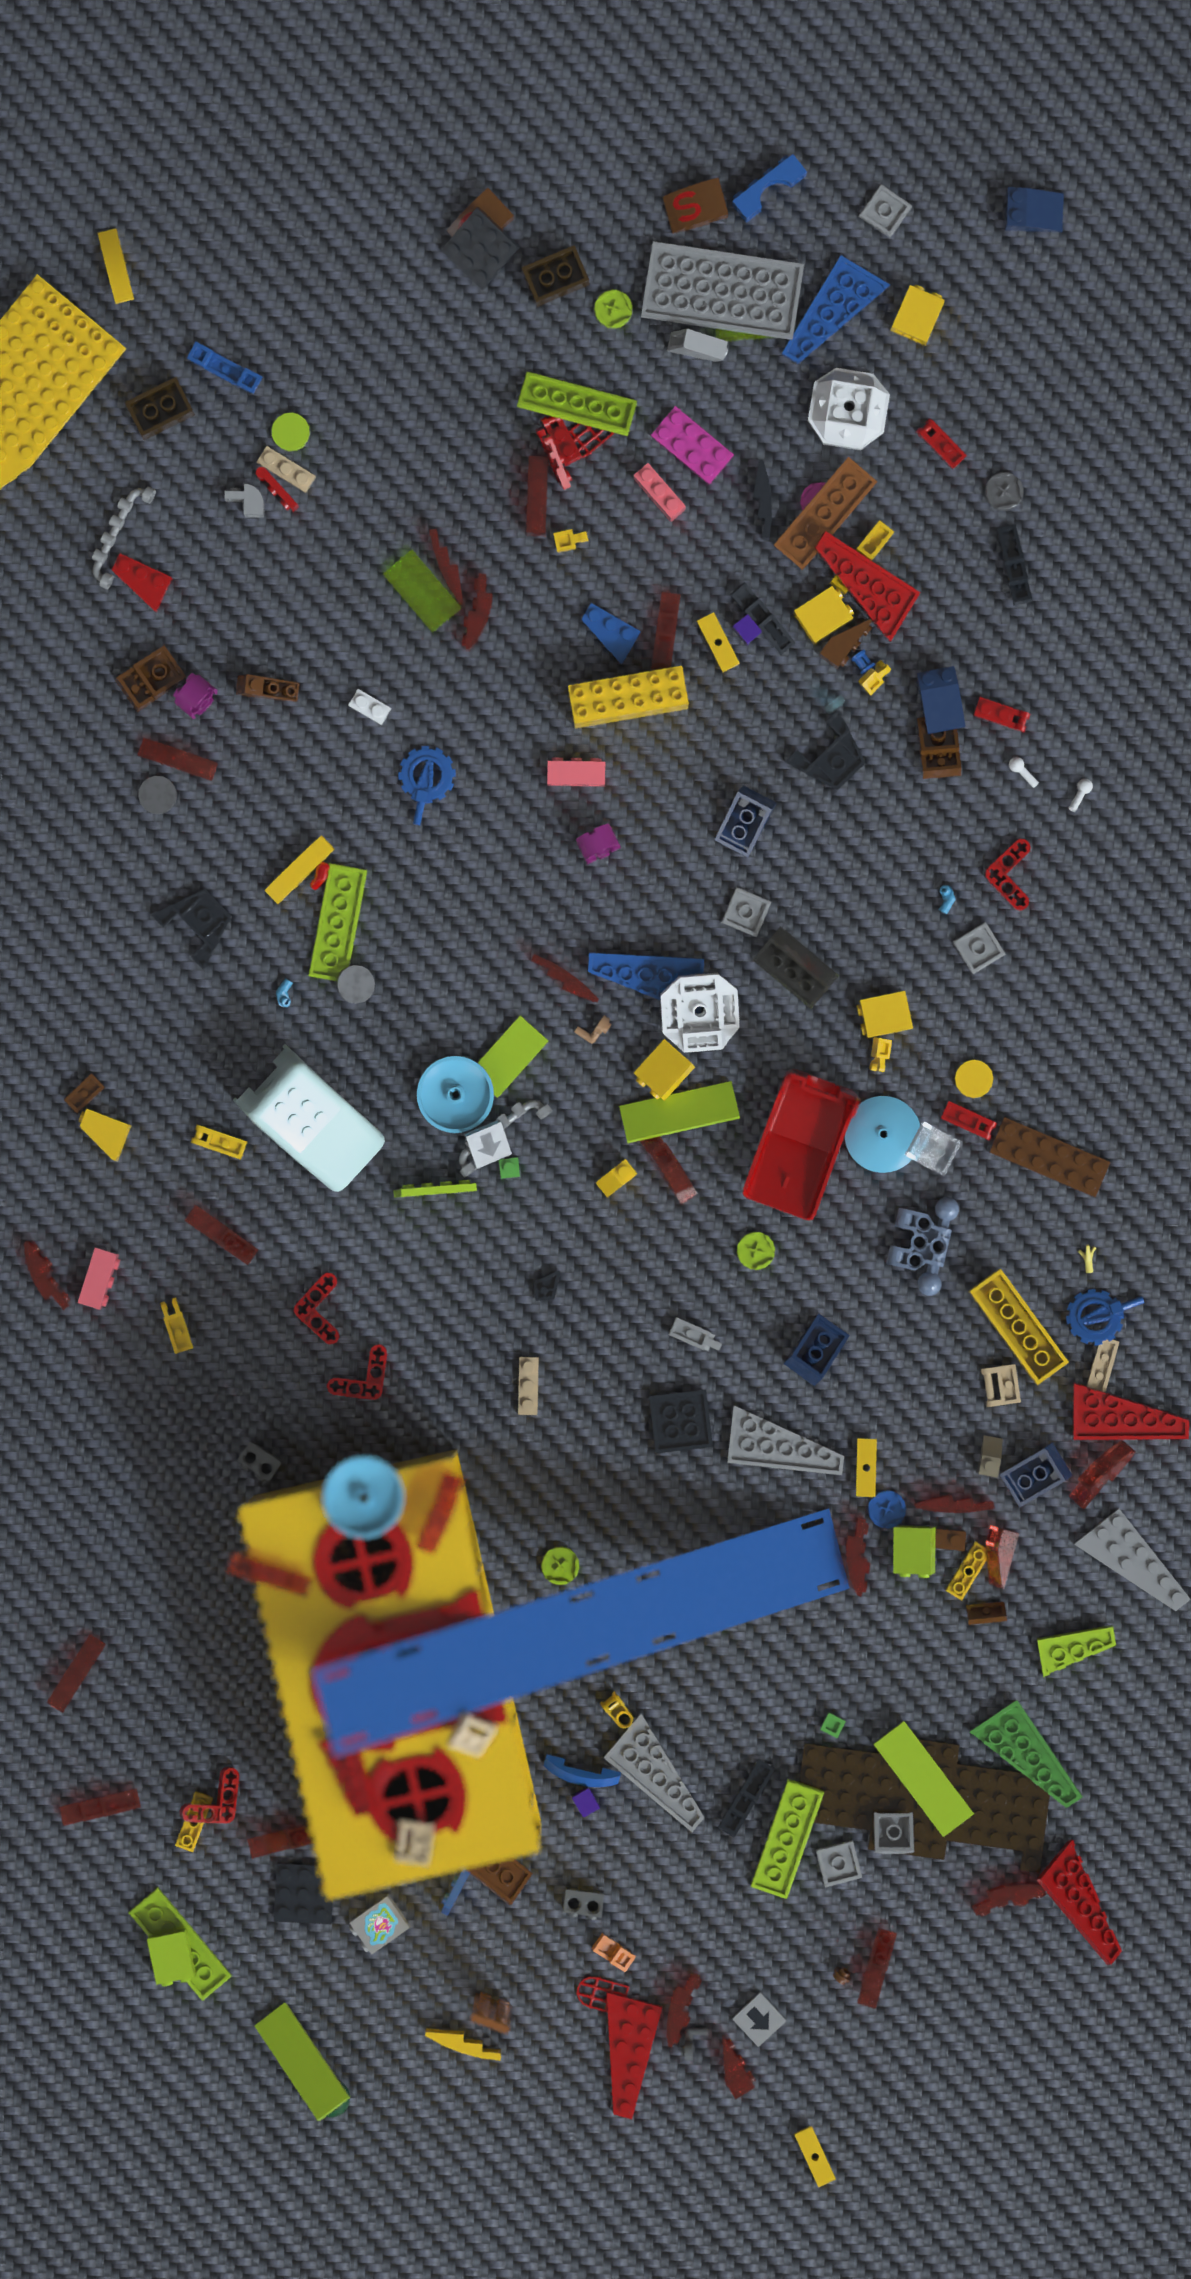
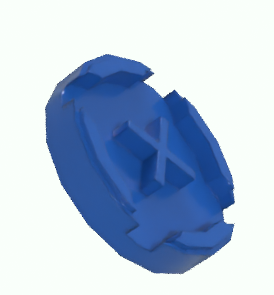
M879 1491L876 1493V1497H872L869 1501V1517L874 1524L881 1528H893L899 1525L905 1517V1501L894 1491Z

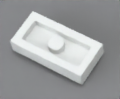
M359 689L348 705L380 725L383 724L391 711L390 707Z

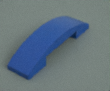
M195 342L187 357L188 360L206 371L254 394L263 378L259 374L220 356L198 342Z
M547 1754L543 1765L555 1776L567 1782L586 1787L613 1786L618 1784L621 1772L602 1768L601 1774L567 1767L564 1766V1758Z

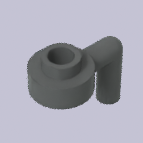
M708 2027L686 2028L685 2045H681V2057H685V2061L693 2060V2035H708Z

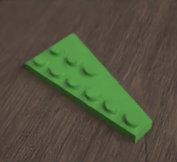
M1018 1700L970 1731L971 1734L1031 1779L1036 1785L1040 1786L1064 1807L1068 1808L1083 1798Z

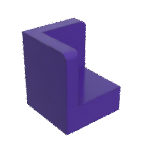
M748 614L732 628L746 646L762 632Z
M589 1787L572 1795V1799L583 1817L600 1809V1805Z

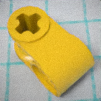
M615 1691L605 1702H600L601 1707L619 1727H630L633 1722V1715ZM627 1714L630 1717L629 1723L622 1724L619 1721V1716Z

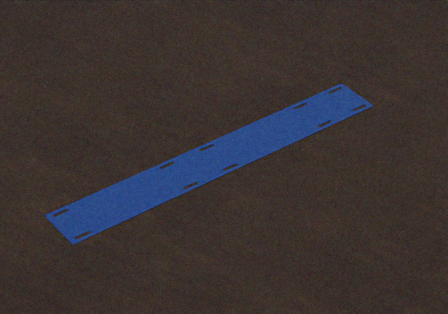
M825 1509L313 1671L336 1757L461 1716L462 1713H470L810 1602L849 1589L850 1587L830 1510ZM823 1518V1524L802 1530L801 1524ZM659 1569L660 1575L637 1582L636 1576ZM839 1579L840 1585L818 1591V1585ZM589 1591L593 1592L592 1597L570 1603V1597ZM675 1632L676 1638L653 1645L652 1639ZM420 1646L421 1651L396 1658V1652ZM609 1654L610 1660L587 1667L586 1661ZM349 1667V1674L325 1681L324 1675ZM436 1710L438 1716L413 1723L412 1717ZM366 1733L367 1739L342 1747V1740Z

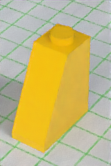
M86 1109L85 1112L82 1111L78 1121L81 1123V1129L112 1160L118 1161L131 1125L90 1109Z

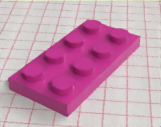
M676 406L651 434L654 440L709 485L734 456L732 452Z

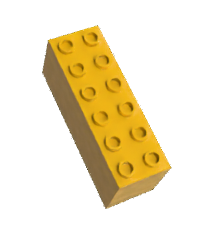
M682 666L568 685L575 729L688 709L689 705Z

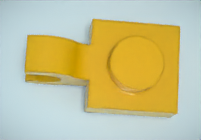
M572 529L553 533L558 553L576 549L575 543L588 541L586 532L573 534Z
M880 660L876 663L875 670L870 668L858 682L868 694L872 695L884 683L882 678L891 671V668Z
M873 1038L871 1056L875 1058L869 1065L870 1070L884 1072L885 1059L890 1058L892 1040Z

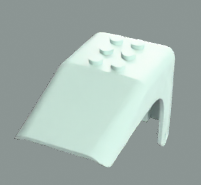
M284 1044L282 1046L284 1050L273 1061L277 1068L255 1092L249 1087L239 1099L235 1097L233 1101L253 1123L329 1189L339 1192L353 1180L382 1148L385 1142L384 1136L320 1078L296 1053Z

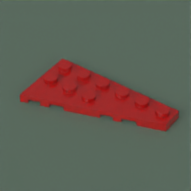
M824 531L814 547L815 550L887 640L891 642L921 592Z
M1073 1382V1440L1189 1439L1188 1418Z
M1073 1839L1068 1840L1037 1878V1881L1107 1965H1112L1122 1952L1113 1930L1108 1926L1106 1913L1101 1910L1100 1900L1091 1879L1085 1873L1081 1864L1083 1861L1074 1849L1075 1843Z
M607 1992L613 2115L632 2119L662 2006Z

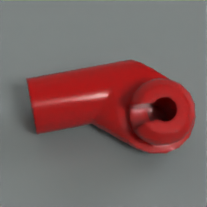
M322 862L316 867L315 878L310 883L312 889L317 890L327 879L328 863Z

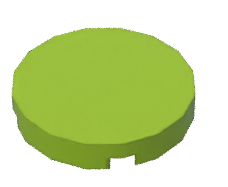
M612 289L603 292L595 303L594 312L596 319L607 328L616 329L624 326L632 315L631 300L625 293Z
M285 413L279 416L272 426L274 442L278 447L288 452L303 448L310 436L308 423L301 415L296 413Z
M751 1232L739 1241L737 1255L739 1261L745 1267L760 1270L766 1268L772 1262L775 1255V1247L769 1236L761 1232Z
M563 1546L554 1547L543 1556L541 1563L542 1573L553 1584H567L573 1581L578 1574L579 1559L570 1548Z

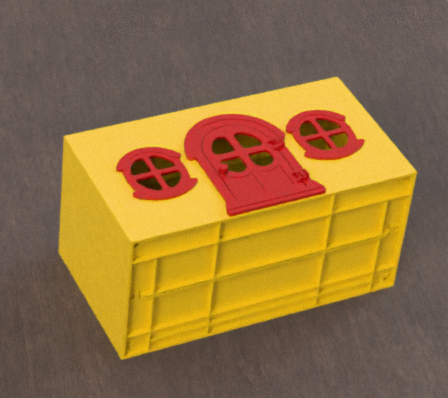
M457 1449L388 1465L398 1475L404 1491V1503L399 1518L391 1528L382 1533L393 1543L394 1550L392 1552L367 1556L362 1538L355 1537L359 1555L358 1559L335 1565L330 1563L332 1549L347 1534L336 1528L326 1514L323 1492L327 1479L254 1495L237 1512L239 1523L244 1525V1530L242 1531L244 1543L247 1542L249 1547L246 1551L247 1559L253 1565V1569L250 1570L252 1581H256L258 1587L255 1590L256 1599L261 1601L262 1605L261 1609H259L260 1617L266 1623L264 1629L266 1641L270 1640L271 1646L268 1648L270 1660H274L275 1663L273 1675L275 1680H279L277 1687L278 1697L283 1699L284 1702L281 1709L283 1718L288 1720L286 1732L288 1738H292L293 1742L290 1750L292 1758L296 1757L297 1760L295 1772L297 1778L300 1777L302 1782L299 1785L301 1797H305L306 1800L303 1807L305 1816L310 1818L308 1830L310 1836H314L315 1840L312 1847L314 1855H318L319 1858L317 1870L319 1876H323L321 1883L323 1895H327L328 1900L540 1851L542 1822L514 1699L468 1713L473 1718L496 1724L495 1733L479 1756L453 1748L447 1743V1740L460 1722V1716L363 1747L362 1753L376 1811L374 1814L354 1817L343 1794L344 1791L340 1783L338 1784L335 1778L336 1775L326 1759L327 1756L318 1743L319 1741L330 1739L313 1671L356 1658L369 1648L381 1650L388 1648L394 1642L410 1641L494 1614ZM367 1494L361 1495L363 1502L368 1500ZM396 1559L398 1561V1568L393 1578L382 1588L375 1589L372 1584L369 1565L380 1561ZM360 1567L363 1572L366 1591L357 1593L341 1587L334 1580V1572ZM349 1667L324 1675L325 1681L349 1674ZM436 1710L412 1717L413 1723L438 1715ZM471 1725L467 1728L479 1734H482L484 1731ZM366 1733L359 1735L360 1741L367 1739ZM426 1766L437 1770L446 1778L447 1786L421 1792L418 1788L415 1767ZM405 1769L408 1772L412 1793L407 1796L385 1800L383 1798V1790L386 1783L395 1773ZM449 1794L451 1796V1804L448 1811L440 1820L434 1823L429 1866L393 1860L394 1853L397 1851L400 1827L390 1819L386 1809L412 1802L415 1804L419 1822L427 1823L422 1801L427 1798ZM407 1828L405 1855H410L413 1829Z

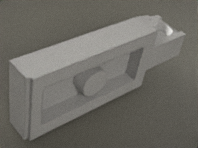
M677 1317L668 1334L702 1350L708 1351L712 1347L719 1351L722 1343L713 1340L715 1335L711 1334V1332Z

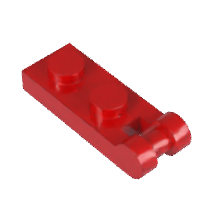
M553 416L541 419L544 428L553 439L556 450L561 453L565 467L582 458L563 419ZM557 422L559 426L552 429L551 424Z
M929 418L922 428L920 427L916 430V433L953 470L967 455ZM931 429L935 432L932 437L927 434Z
M264 467L257 468V478L260 481H266L269 485L267 489L273 496L278 495L282 499L280 501L281 505L286 510L291 509L292 512L299 508L298 504Z
M980 697L973 716L1025 732V724L1031 714ZM1014 716L1019 717L1018 723L1012 722Z
M948 1101L940 1118L988 1141L992 1136L990 1135L992 1129L997 1125L996 1122ZM981 1123L986 1125L983 1131L978 1129Z

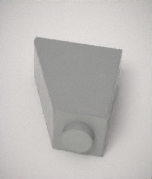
M683 329L671 332L667 351L717 362L724 360L726 357L728 341L690 329Z

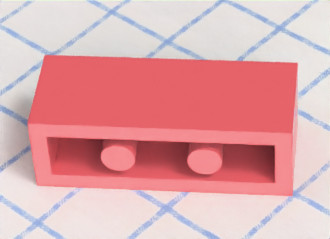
M649 463L634 474L633 479L670 522L685 511L686 506Z
M552 758V761H548L547 785L605 787V762H601V758H590V761H582V758H571V761H563V758Z
M100 1248L94 1249L78 1303L99 1310L103 1306L106 1307L109 1296L106 1294L108 1288H112L115 1280L112 1275L114 1270H118L121 1260L118 1259L119 1254Z

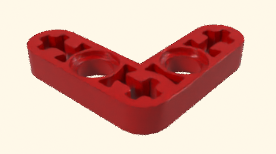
M1025 839L1017 840L985 871L987 881L1018 911L1027 908L1029 898L1007 873L1029 853L1030 843ZM1024 843L1026 845V852L1020 851L1017 854L1020 858L1017 860L1010 850L1012 849L1015 852L1019 848L1017 844L1022 845ZM1004 856L1012 857L1013 864L1011 866L1003 864L1002 859ZM997 870V876L1000 879L1002 878V876H1004L1005 880L1001 881L1000 884L997 886L995 883L998 882V880L995 877L991 879L989 877L991 874L989 871ZM1004 883H1010L1012 885V891L1010 893H1004L1002 891V885ZM1017 890L1019 893L1016 896L1019 899L1022 897L1025 899L1023 902L1024 906H1016L1017 900L1014 897L1010 900L1008 897Z
M332 1273L322 1275L294 1306L295 1315L327 1344H335L339 1340L340 1334L316 1308L337 1285V1277ZM325 1277H333V1285L325 1287V1290H328L326 1294L321 1288L317 1287L319 1283L323 1286L326 1282L324 1280ZM313 1290L320 1291V1300L313 1301L310 1294ZM307 1297L308 1301L315 1306L312 1308L309 1305L306 1308L307 1314L302 1313L300 1315L298 1313L300 1310L298 1306H304L307 1303L304 1299ZM314 1317L321 1318L322 1326L320 1328L312 1326L311 1321ZM327 1324L329 1327L326 1329L329 1332L335 1331L334 1336L336 1339L327 1340L328 1335L324 1331L321 1335L319 1331Z
M377 1344L371 1348L366 1381L338 1377L332 1378L327 1383L328 1391L333 1395L370 1400L378 1399L383 1392L387 1361L386 1347ZM378 1347L384 1352V1355H381L379 1362L383 1361V1365L378 1363L372 1364V1360L376 1361L377 1357L373 1354V1351H376ZM375 1366L382 1370L381 1376L377 1378L371 1375V1369ZM335 1381H338L339 1385H344V1381L348 1382L346 1386L347 1393H343L344 1389L340 1388L335 1392L330 1385L334 1384ZM352 1383H357L360 1386L358 1394L350 1392L349 1387ZM363 1384H367V1389H372L373 1386H376L379 1393H376L373 1397L370 1392H365L366 1396H362Z
M229 1766L221 1770L217 1804H184L179 1811L181 1818L187 1822L225 1824L232 1822L236 1813L239 1784L238 1771ZM232 1773L233 1777L226 1778V1774ZM224 1784H231L233 1786H224ZM226 1790H231L232 1792L229 1800H224L223 1798ZM190 1808V1810L198 1812V1815L190 1814L188 1817L185 1812L189 1811ZM210 1808L212 1814L209 1818L205 1819L203 1811ZM225 1811L229 1812V1815L226 1817L222 1816V1813H225Z

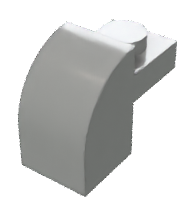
M244 484V491H241L240 488H230V491H225L226 502H244L245 517L264 518V500L257 488Z

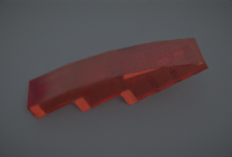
M437 529L429 530L433 551L441 574L458 604L463 605L458 565H450L447 547L440 548Z
M661 593L652 670L671 668L681 594Z
M143 738L137 755L212 781L218 765L217 762L147 738Z
M535 954L533 955L531 962L548 968L547 977L563 982V991L598 1004L599 999L571 973L551 961Z
M951 1494L913 1503L914 1507L918 1509L945 1513H968L995 1509L992 1500L974 1504L973 1498L968 1497L953 1501Z
M238 1553L232 1554L227 1570L229 1573L259 1584H266L303 1597H307L313 1577Z
M91 1634L88 1636L48 1699L47 1703L62 1713L64 1712L105 1648V1643Z
M137 1788L59 1806L58 1808L62 1825L66 1826L140 1808L141 1805Z

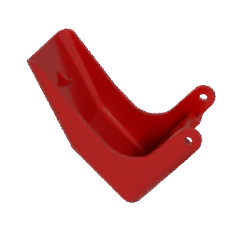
M798 1069L786 1071L748 1173L742 1193L744 1197L801 1219L813 1220L852 1117H855L859 1107L860 1097L849 1088Z

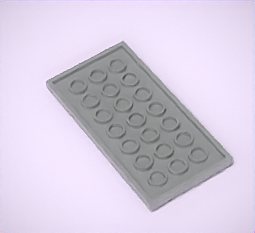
M653 242L641 317L793 340L804 264Z

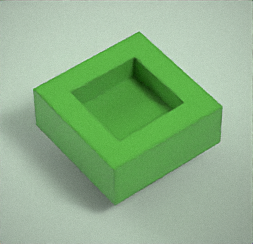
M518 1158L499 1159L501 1179L520 1177Z
M828 1712L820 1730L838 1738L846 1720Z

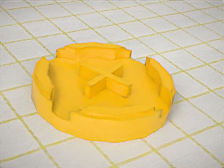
M966 1061L956 1071L955 1084L960 1093L966 1097H982L992 1087L993 1074L989 1066L982 1061Z

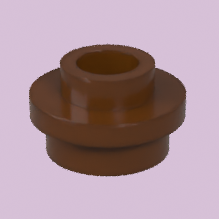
M836 1967L834 1969L833 1977L837 1982L843 1985L846 1982H850V1972L845 1967Z

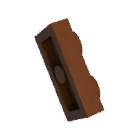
M91 1073L64 1101L78 1114L105 1086Z
M936 1529L935 1548L965 1551L966 1531Z
M1005 1602L966 1605L969 1625L1007 1621Z

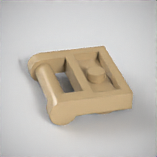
M1015 1364L981 1369V1375H984L987 1401H985L986 1407L1021 1402ZM992 1373H997L1000 1399L995 1400Z
M462 1713L459 1719L460 1722L447 1740V1743L453 1748L479 1756L495 1733L496 1724L473 1718L468 1713ZM471 1725L484 1731L482 1734H479L467 1728Z
M399 1819L398 1827L400 1828L397 1851L394 1853L393 1860L429 1866L434 1824ZM407 1828L413 1829L410 1855L404 1854Z

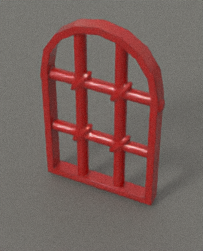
M579 423L569 430V433L574 437V442H578L581 445L578 448L579 451L585 450L587 453L582 458L592 454L595 449L615 434L611 432L602 441L598 436L605 430L601 429L598 433H595L591 426L585 425L587 428L579 435H575L573 431L581 425ZM587 431H590L593 437L587 442L582 443L579 438ZM597 439L599 444L589 451L585 446Z
M589 1976L580 1981L577 1987V1996L583 2005L608 2013L607 1998L605 2000L595 1997L596 1990L627 1997L630 1986L601 1977ZM588 1979H596L595 1984L593 1985L584 1983V1981ZM599 1980L611 1983V1988L598 1987ZM614 1985L627 1988L626 1993L613 1991ZM580 1986L593 1988L592 1995L579 1992ZM580 1996L591 1998L589 2005L584 2003ZM593 2000L605 2002V2009L592 2006Z

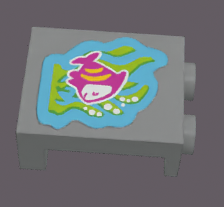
M387 1894L355 1919H351V1926L349 1927L354 1936L358 1935L362 1940L360 1944L363 1949L373 1954L409 1929L410 1924L390 1895Z

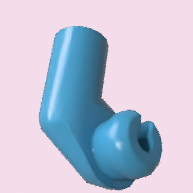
M943 885L940 887V893L944 902L939 910L947 914L955 902V895L950 886Z
M286 978L276 990L277 1001L281 1007H288L291 1004L287 991L293 983Z

